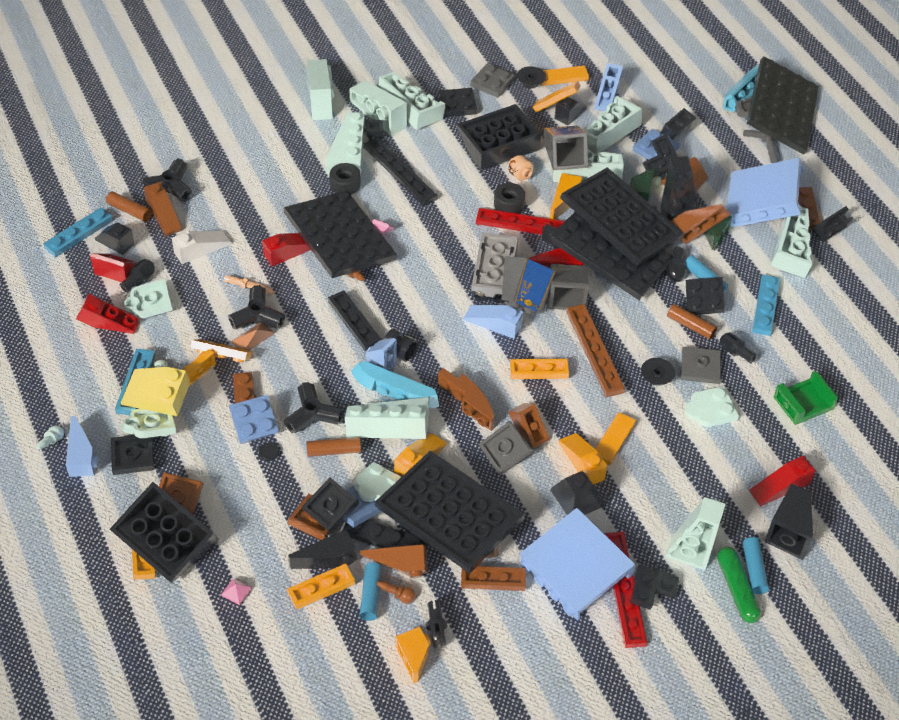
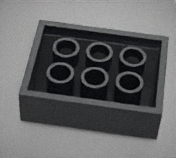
M516 104L457 124V128L472 160L480 170L540 149L541 133Z
M154 482L143 491L109 529L170 583L199 561L219 540L210 529Z

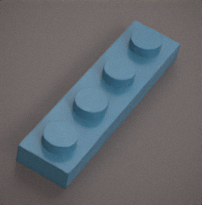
M100 207L44 242V248L56 258L113 221L112 215Z
M763 274L761 276L752 333L766 336L771 335L780 281L778 277Z
M136 348L115 408L116 414L130 415L132 411L138 409L122 405L121 401L134 370L152 368L156 356L155 351Z

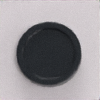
M264 443L259 448V456L264 461H272L279 455L278 446L274 443Z

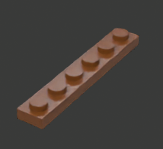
M585 304L568 307L566 313L605 397L623 394L625 388Z

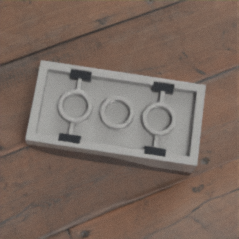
M482 232L471 289L474 299L484 301L490 298L495 303L505 302L502 300L504 260L506 256L516 257L518 237Z

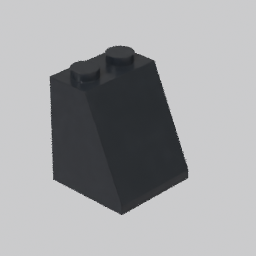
M791 483L771 521L764 542L803 560L813 537L811 492Z

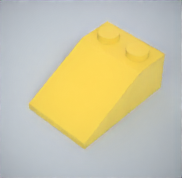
M170 367L135 369L121 404L178 416L189 388L190 380L186 371Z

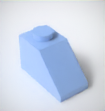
M396 339L380 340L374 346H370L366 352L367 362L390 371L397 364Z

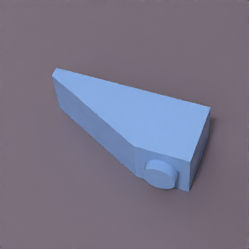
M607 63L595 102V110L605 112L607 106L614 102L622 80L623 66Z
M471 305L463 320L515 339L522 326L523 311L507 305Z
M71 416L66 459L69 477L94 476L95 468H98V456L94 455L93 448L76 416Z

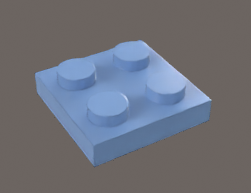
M652 128L633 145L632 151L648 160L657 156L651 141L663 136V134ZM669 138L675 151H677L680 143Z
M268 395L229 405L239 444L278 434L279 431Z

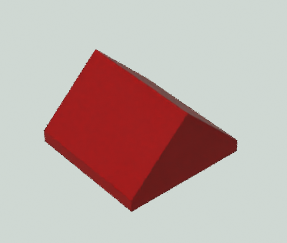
M91 253L90 256L94 274L119 282H123L130 275V269L138 263L110 253Z

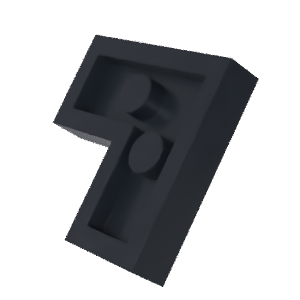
M667 134L651 141L657 156L642 162L649 179L667 172L670 157H678Z
M639 564L635 572L630 603L651 610L655 593L674 599L677 594L679 577Z

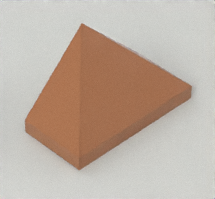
M260 322L232 340V343L237 348L251 350L274 335V332L264 323Z

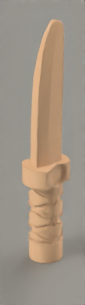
M226 275L224 279L225 282L241 285V288L245 289L246 287L252 288L254 285H261L251 282L246 278L239 279L230 275ZM261 285L263 288H266V293L274 294L272 289Z

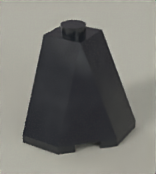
M583 470L564 478L550 489L567 515L576 508L586 515L607 504Z

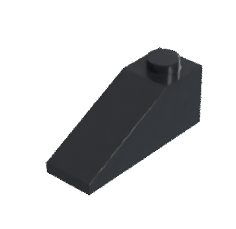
M345 529L289 554L290 569H329L343 564L349 566L357 560V548Z

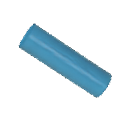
M694 255L686 259V268L697 278L719 277ZM723 280V289L725 292L728 288V284Z
M750 537L743 540V547L751 588L754 594H764L769 590L760 542L758 538Z
M371 562L365 565L360 618L366 621H373L377 618L380 591L377 582L381 581L382 566L378 563Z

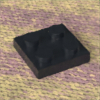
M472 88L440 90V99L445 103L444 117L477 114V106Z
M723 277L686 280L687 311L694 315L725 313Z
M135 435L111 438L112 474L119 475L154 470L152 437L139 438Z
M329 477L301 508L332 534L360 502Z

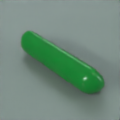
M723 547L718 551L717 560L742 620L747 623L758 622L761 617V610L738 554L731 547Z

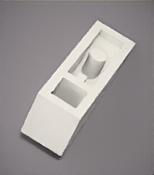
M188 231L172 238L174 253L181 264L231 245L230 240L223 231Z

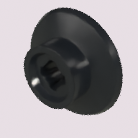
M527 66L517 72V78L526 88L533 89L545 81L546 74L538 67Z
M650 358L642 364L641 373L646 381L652 385L660 386L674 379L675 368L665 359Z

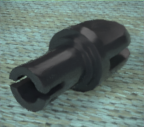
M674 247L672 259L669 260L667 267V277L675 283L681 281L685 276L686 263L683 260L684 249L682 247Z
M148 259L140 260L130 269V275L119 284L121 289L128 293L137 283H144L155 270L154 263Z
M731 332L721 336V347L732 356L739 355L750 364L757 359L758 354L746 347L743 339Z
M435 600L436 608L434 609L433 601H429L427 603L429 620L426 623V629L431 631L432 643L435 648H438L436 632L440 631L441 644L444 647L446 645L444 630L448 627L447 620L442 618L441 602Z

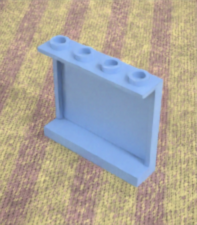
M796 158L731 172L727 210L731 214L727 218L731 227L800 215L801 208L798 203L800 173L804 172L800 159Z
M577 508L520 553L521 567L525 568L527 573L530 572L540 587L544 586L549 591L550 597L555 602L559 601L567 615L573 616L577 621L580 619V613L624 576L629 579L635 572V564Z

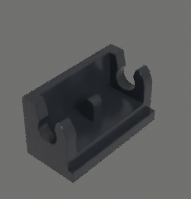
M683 108L664 124L660 133L663 135L668 134L674 140L683 130L692 125L696 117Z
M847 206L812 228L822 243L848 227L847 224L853 220V217L848 219L845 217L849 210Z

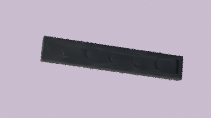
M378 137L364 143V149L423 207L437 200L438 195Z

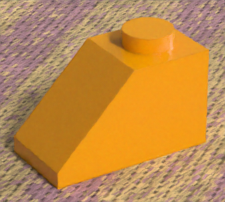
M420 627L396 636V649L413 683L418 682L429 656V646L431 645L428 634H423Z

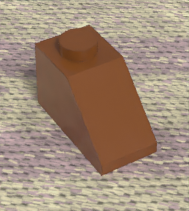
M523 403L508 411L514 426L531 448H535L550 440L535 404Z

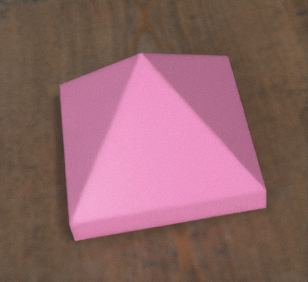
M376 219L372 221L373 225L382 235L394 230V226Z
M233 578L221 595L240 605L252 588Z

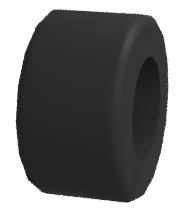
M339 163L331 168L329 172L331 190L334 193L348 191L350 195L356 193L361 186L360 170L357 166L350 163Z
M508 182L497 186L494 191L495 209L516 214L522 212L525 205L524 189L518 184Z

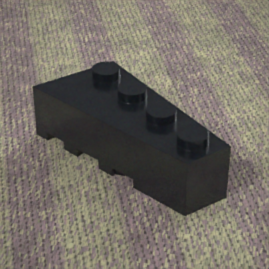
M688 156L670 157L660 207L662 214L669 221H672L685 211L697 209L693 172Z

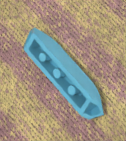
M759 64L743 76L726 93L723 109L734 112L738 101L750 98L753 95Z
M366 361L357 363L351 370L355 379L370 390L392 397L397 401L429 397V408L439 407L436 391L431 387Z

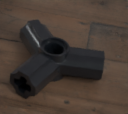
M177 158L172 162L169 169L161 175L144 177V187L161 182L167 193H172L180 201L185 202L189 200L192 190L181 181L188 169L187 163L183 159Z
M254 285L250 288L248 306L229 314L228 320L234 330L250 323L258 324L260 322L280 329L284 323L285 314L265 306L266 288H263L261 285Z
M304 382L297 387L302 407L284 419V424L292 434H296L309 423H316L318 421L335 425L340 424L343 408L320 403L314 384Z

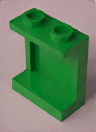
M817 371L812 372L809 379L790 387H786L784 383L777 385L773 396L794 425L834 410L838 399L836 393L831 390Z

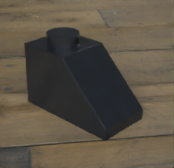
M566 97L556 103L554 119L568 126L586 109V105Z
M119 222L106 227L95 237L97 242L121 255L134 245L132 230Z

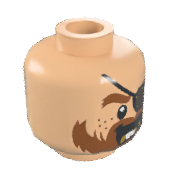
M519 155L510 160L508 170L517 180L523 181L532 175L534 166L525 156Z

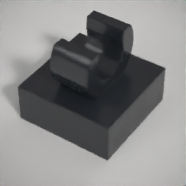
M366 120V136L370 140L372 137L381 139V136H383V120Z

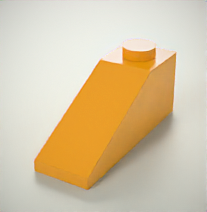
M565 173L561 174L551 206L550 219L556 220L570 208L560 199V196L564 191L582 182V177Z
M433 433L426 435V439L417 440L407 446L394 460V473L402 477L429 451L438 455L447 445V442Z
M577 433L559 439V444L577 472L583 470L593 484L605 480L607 465L596 449Z

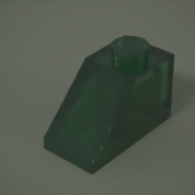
M649 169L632 177L629 185L647 202L649 200L654 169Z
M732 216L726 217L704 232L712 250H716L729 231Z

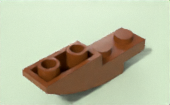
M441 369L438 372V385L443 390L451 393L458 401H462V410L467 416H471L482 427L492 431L494 429L495 417L489 401L483 392L464 374L457 378L446 369Z

